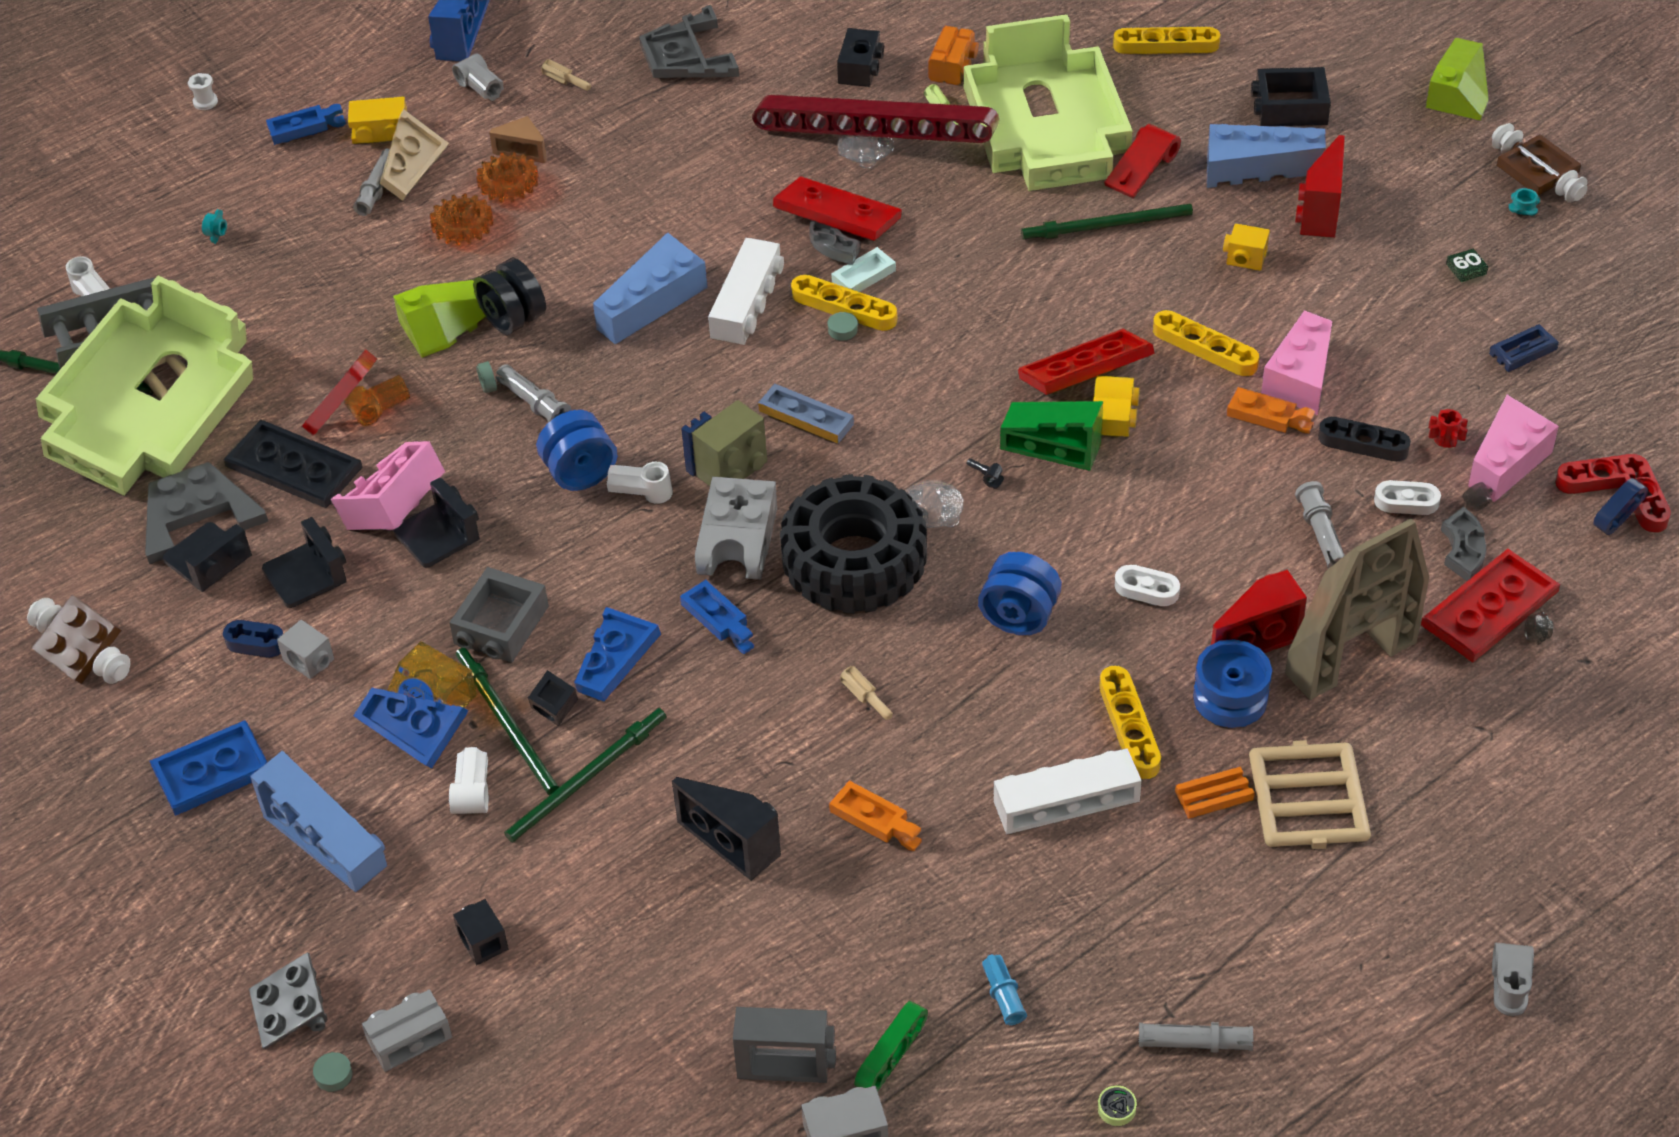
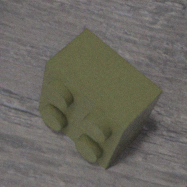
M739 400L692 432L696 477L709 486L712 477L745 479L754 471L760 470L767 463L764 418Z

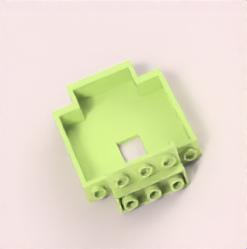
M1068 15L986 26L983 63L964 66V90L969 105L990 107L999 114L1000 121L993 136L988 142L983 143L992 172L997 173L1021 169L1028 191L1105 180L1113 171V155L1126 153L1132 144V128L1100 48L1097 46L1076 50L1071 49L1069 44L1070 20ZM1031 85L1047 87L1050 90L1058 114L1033 117L1023 92L1024 89Z
M159 275L151 283L152 305L147 310H144L139 304L130 303L120 298L36 398L39 417L52 423L40 438L44 457L124 496L145 469L162 478L181 472L253 380L252 361L243 354L238 353L247 342L245 323L238 319L237 313L228 306H221L207 299L203 294L194 293L177 282L167 280ZM176 354L182 356L188 362L187 368L160 401L137 390V387L164 356Z

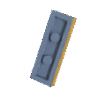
M775 383L758 402L759 412L837 444L854 425V415Z

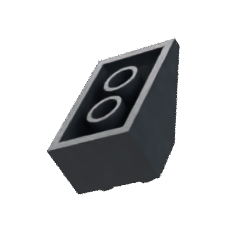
M676 777L672 780L677 823L750 881L781 856L778 813L770 803L760 801L753 794L681 777Z

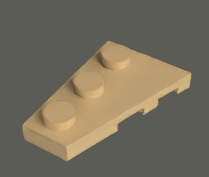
M403 109L399 116L380 184L403 201L444 152L449 143Z

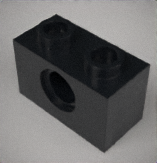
M847 28L837 60L838 84L871 86L873 76H878L879 73L878 59H883L885 45L883 42H880V31Z

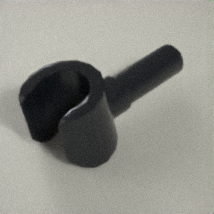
M971 458L967 460L966 464L984 474L983 481L988 487L997 489L1001 485L1004 477L1000 475L1003 471L1000 464L993 463L989 467Z

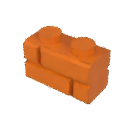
M951 26L943 27L928 60V78L930 81L940 83L945 81L946 84L959 85L964 76V66L971 65V58L976 59L979 44L975 42L973 30L963 28L958 30L957 27Z

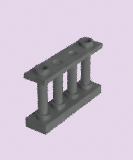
M154 277L37 308L44 338L56 335L61 347L56 348L59 369L65 365L84 342L74 344L68 333L69 331L86 327L90 335L120 298L130 303L139 304L144 310H147L153 303L151 283L154 281Z

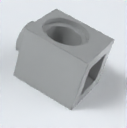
M303 620L298 621L277 639L283 661L310 680L320 671L326 669L330 662L334 660L329 638Z

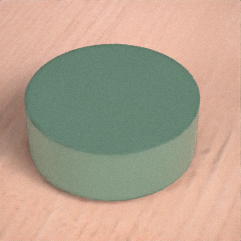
M835 313L828 319V334L836 340H849L858 332L857 319L851 313Z
M487 361L477 364L476 370L483 391L486 393L496 391V380L490 363Z
M338 1052L324 1054L315 1062L313 1067L315 1081L325 1091L334 1092L341 1090L352 1079L353 1071L349 1059Z

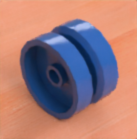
M570 410L556 416L539 433L536 443L538 455L549 468V472L561 488L570 491L585 490L597 485L608 476L610 465H615L618 457L617 447L606 434L601 423L593 413L585 410Z
M1007 552L1000 555L994 562L989 572L988 580L983 585L978 596V606L983 616L999 629L1016 635H1033L1041 632L1047 625L1052 613V607L1057 602L1061 593L1062 581L1057 571L1041 558L1024 552Z
M1240 640L1218 641L1206 647L1199 655L1196 665V681L1193 692L1196 709L1208 721L1228 728L1245 727L1258 721L1266 711L1269 698V687L1272 677V667L1269 658L1260 648Z

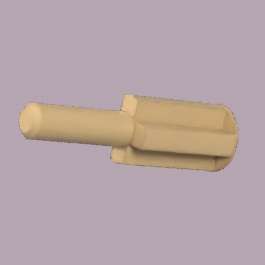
M547 59L542 65V74L564 85H567V82L586 91L591 88L590 83L572 75L571 69L553 60Z
M855 666L846 668L840 676V681L862 703L868 701L885 720L891 719L893 712L876 696L874 692L876 688Z

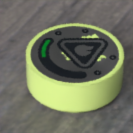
M1110 1086L1100 1094L1098 1113L1106 1123L1122 1126L1132 1121L1136 1114V1098L1126 1087Z

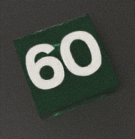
M1474 248L1447 256L1446 265L1460 282L1487 275L1488 265Z

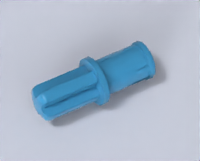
M991 954L987 956V959L982 962V966L991 986L990 996L997 1000L1006 1025L1019 1024L1026 1019L1027 1013L1017 993L1018 983L1011 979L1001 955Z

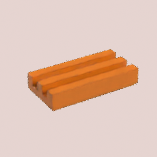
M1241 766L1180 783L1175 787V793L1188 819L1254 800V791L1248 787L1249 781L1246 777H1243ZM1240 789L1238 792L1221 796V794ZM1206 798L1208 799L1207 801H1203V802L1196 803V804H1193V805L1190 804V803H1192V802H1196V801L1203 800V799H1206Z

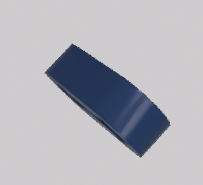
M1634 478L1626 481L1599 510L1594 518L1593 525L1606 535L1614 533L1643 502L1648 488Z
M235 620L227 624L223 629L226 646L231 652L266 658L276 657L281 654L277 639L283 635V631L279 626Z

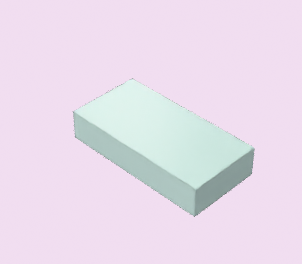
M876 247L857 258L854 264H847L831 273L832 283L861 292L895 272L896 262Z

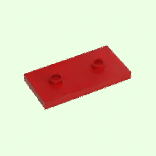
M802 176L773 198V207L873 241L877 240L901 219L902 209Z
M1120 329L1019 367L1018 374L1019 379L1048 395L1151 356L1155 352L1152 343L1125 329Z
M1506 549L1422 617L1421 626L1474 663L1557 594L1560 584L1510 549Z

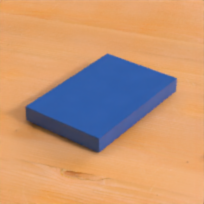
M246 720L150 760L151 767L175 816L252 783L250 776L267 763Z

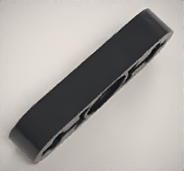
M1339 417L1324 418L1319 425L1318 440L1326 447L1395 462L1404 460L1409 454L1410 437L1399 430ZM1364 435L1370 437L1372 441L1360 442L1356 437Z

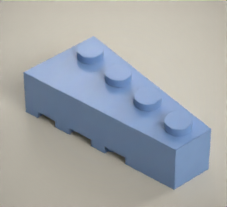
M1210 124L1207 150V188L1217 187V182L1230 181V185L1242 184L1243 179L1258 178L1259 182L1269 181L1275 175H1283L1285 178L1306 176L1307 170L1326 149L1325 129Z
M669 233L665 234L593 303L597 330L611 342L617 344L707 288L705 261Z
M281 751L250 776L263 817L354 892L361 889L387 867L383 852L385 850L383 842L375 834H369L355 818L349 815L284 751Z

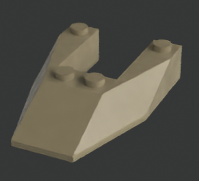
M1412 519L1355 547L1325 571L1288 651L1285 674L1309 700L1337 686L1344 643L1366 632L1390 657L1417 643L1430 577L1417 526Z

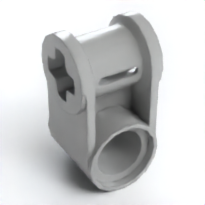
M1505 943L1494 944L1492 976H1494L1493 1001L1497 1010L1505 1015L1518 1016L1527 1009L1528 993L1532 986L1533 946Z

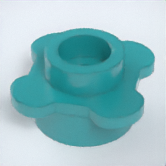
M1521 188L1512 193L1511 199L1513 201L1508 207L1511 212L1530 216L1537 214L1538 209L1536 205L1540 203V197L1535 191Z
M217 209L215 214L207 213L202 222V233L205 236H210L211 243L216 244L219 236H223L227 230V221L223 219V211L221 209Z

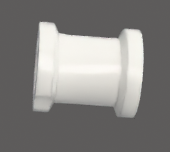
M198 73L191 76L188 81V87L194 94L193 105L198 110L212 109L218 103V98L212 90L213 79L209 74Z

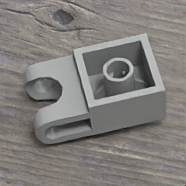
M712 477L695 552L696 573L698 575H713L718 564L727 560H735L741 562L746 567L745 578L759 580L762 578L777 512L775 481Z

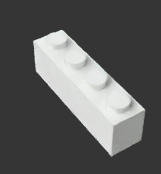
M745 238L708 316L710 338L744 345L749 334L754 333L757 316L759 313H763L768 293L771 294L773 292L775 277L777 274H781L783 270L784 257L780 256L779 243Z
M1128 748L1118 751H1107L1101 755L1086 759H1074L1069 763L1053 767H1042L1033 772L1016 776L1009 775L994 781V804L1006 835L1140 802L1141 778Z

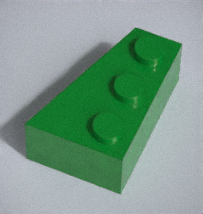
M1103 401L1012 402L1000 427V450L1090 471L1101 446Z

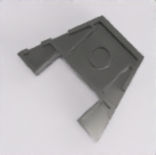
M711 5L703 7L702 13L695 16L691 13L683 16V21L671 26L668 23L639 36L640 46L653 78L739 76V67L732 53L704 58L694 36L695 32L718 28L717 17Z
M210 462L148 483L145 548L149 565L163 560L164 553L174 547L168 533L170 531L228 510H232L238 525L246 530L268 522L266 512Z

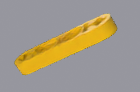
M1213 27L1121 28L1116 30L1113 37V48L1121 54L1212 53L1217 51L1220 45V32ZM1155 39L1158 42H1149L1147 40ZM1175 39H1184L1186 41L1180 42L1175 41Z
M800 275L792 280V298L800 304L832 315L839 312L851 313L856 317L859 324L881 331L893 329L897 324V307L888 301L810 275ZM832 295L838 297V299L834 301H827L824 299L826 296ZM856 304L865 306L861 310H853L850 308L852 305Z
M1164 310L1155 314L1153 333L1159 339L1237 375L1251 376L1257 372L1259 353L1254 348L1176 312ZM1189 334L1198 335L1200 338L1197 340L1187 339L1185 336ZM1221 346L1226 350L1224 352H1215L1211 348Z
M1109 666L1101 672L1099 687L1121 749L1128 748L1141 779L1153 778L1159 773L1161 754L1135 686L1126 669L1120 666ZM1111 680H1115L1117 684H1120V692L1116 693V687ZM1120 704H1128L1134 710L1130 713H1120L1116 710V707ZM1130 730H1138L1143 733L1144 737L1139 740H1132L1126 736V733ZM1144 750L1143 755L1146 762L1150 763L1149 765H1145L1143 761H1139L1140 751Z

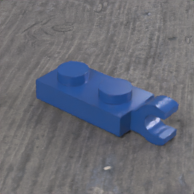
M333 104L322 110L320 105H316L266 120L274 145L328 130L327 124L333 127L346 125L343 115L335 117L343 113L340 104Z
M704 580L680 596L681 605L720 641L730 637L735 647L742 654L754 648V644L748 640L753 637V633L746 627V615L707 580Z

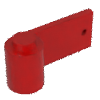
M1152 124L1141 127L1136 134L1134 142L1105 180V186L1134 199L1161 160L1167 163L1173 161L1180 149L1181 138Z

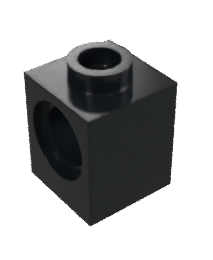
M547 670L528 696L531 709L557 726H560L578 701L576 688Z
M486 899L475 904H469L453 914L457 934L476 966L509 950L505 930Z

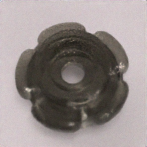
M1484 482L1470 487L1462 495L1463 500L1466 502V509L1474 508L1476 511H1480L1492 502L1490 496L1493 493V489H1488Z
M1539 612L1538 614L1531 613L1527 617L1524 627L1526 639L1536 641L1537 645H1541L1546 639L1551 638L1554 628L1553 621L1544 612Z

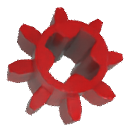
M1453 409L1440 410L1438 417H1430L1428 437L1434 438L1438 446L1444 448L1456 447L1458 440H1466L1468 419H1462L1461 414Z

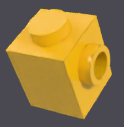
M1235 223L1232 234H1226L1223 245V252H1228L1227 265L1261 271L1268 251L1270 230Z

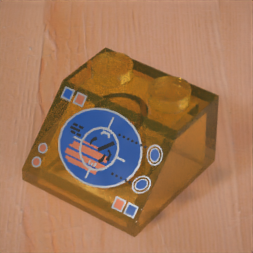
M422 641L398 663L387 690L409 697L432 700L441 704L455 705L463 708L477 696L472 670Z

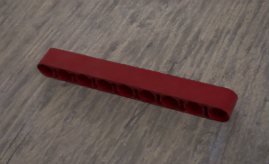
M787 95L765 96L752 114L754 124L758 128L768 131L968 143L988 142L1000 121L996 110L984 106Z

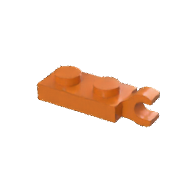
M1240 387L1237 388L1227 407L1228 417L1286 433L1289 427L1297 429L1302 433H1310L1314 426V422H1311L1315 415L1313 409L1302 407L1297 410L1296 403Z
M850 780L829 803L830 813L886 843L894 836L903 847L910 851H915L922 842V839L916 837L921 832V828L912 822L906 821V810Z

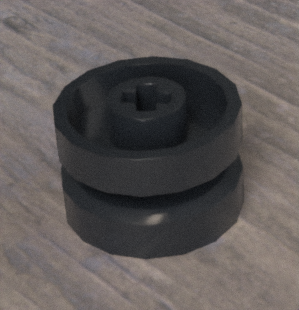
M509 258L497 265L495 271L489 270L474 279L473 288L477 302L485 317L500 333L509 335L522 328L525 321L529 323L545 314L547 307L541 286L529 268L519 259Z

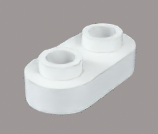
M1389 480L1381 482L1376 487L1374 502L1380 510L1388 513L1429 515L1439 508L1441 493L1436 486L1430 483Z
M1137 565L1122 566L1115 574V589L1121 596L1158 606L1172 605L1179 598L1180 582L1172 574Z

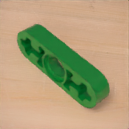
M908 1001L860 1066L854 1081L855 1087L868 1088L876 1086L877 1092L921 1032L928 1016L926 1008L913 1001Z

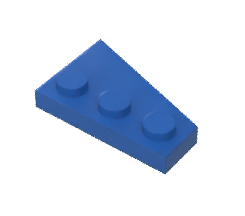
M605 607L602 614L604 620L601 628H597L593 636L595 642L591 652L586 653L574 682L577 692L601 701H605L661 635L657 624Z
M371 687L353 716L425 766L433 768L469 710L455 705L450 706L432 700L418 699Z

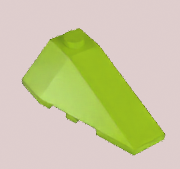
M1455 38L1437 64L1430 80L1426 108L1481 121L1489 100L1483 44Z
M474 280L421 285L393 296L399 323L421 358L451 347L457 342L456 337L466 330L472 332L478 327L477 323L485 318L474 294Z

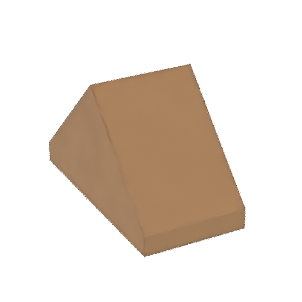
M528 116L490 130L489 135L493 154L540 163L547 161L544 138Z

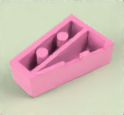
M1307 311L1301 314L1264 367L1262 394L1296 403L1298 408H1311L1318 415L1332 327L1331 320Z
M1506 395L1474 458L1468 486L1492 502H1495L1553 452L1559 426L1509 395Z
M430 441L405 442L376 465L379 470L365 480L364 477H359L354 481L356 488L345 496L337 494L331 499L347 530H393L403 523V519L412 509L419 505L420 500L431 490L430 482L445 473Z

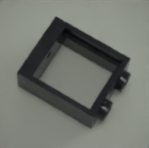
M1325 67L1257 69L1256 80L1251 81V97H1256L1254 98V115H1259L1260 126L1328 125L1331 100ZM1311 92L1312 99L1269 100L1268 93Z

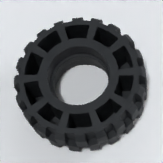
M849 474L836 479L831 477L822 480L821 484L817 486L812 485L808 487L801 497L798 496L790 504L789 510L783 516L780 540L784 573L789 577V583L796 591L802 592L804 598L813 604H820L824 609L830 611L836 609L842 610L843 613L855 614V611H865L867 613L876 611L878 607L884 605L888 607L894 604L900 596L904 597L908 594L924 573V566L927 562L926 520L923 518L920 506L915 501H912V497L902 488L900 490L896 488V485L885 479L881 481L870 475L858 477ZM849 536L867 537L878 542L869 548L857 551L842 550L830 545L836 540Z

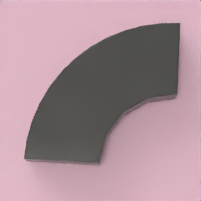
M811 220L809 238L813 247L831 259L854 264L860 252L861 242L846 237L837 228Z
M1463 506L1442 522L1441 531L1449 538L1452 550L1445 558L1444 565L1468 581L1483 566L1486 555V542L1484 538L1485 533L1480 522Z

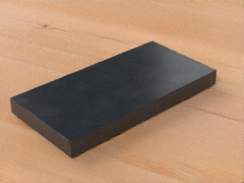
M261 419L223 459L225 467L324 508H327L332 503L331 499L340 494L363 468L360 459Z

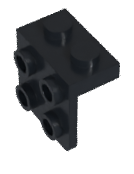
M441 477L430 482L434 505L404 520L398 528L393 529L394 535L425 568L435 565L480 540L477 521L479 520L477 511L471 504L466 505L457 488L453 485L449 486Z
M313 517L301 521L306 544L262 565L264 575L287 608H294L347 582L343 565L347 562L339 546L333 547L328 530L325 526L319 527Z
M208 522L164 553L163 560L166 565L201 592H204L251 557L252 553L245 530L239 525L235 524L227 531H224L215 523Z

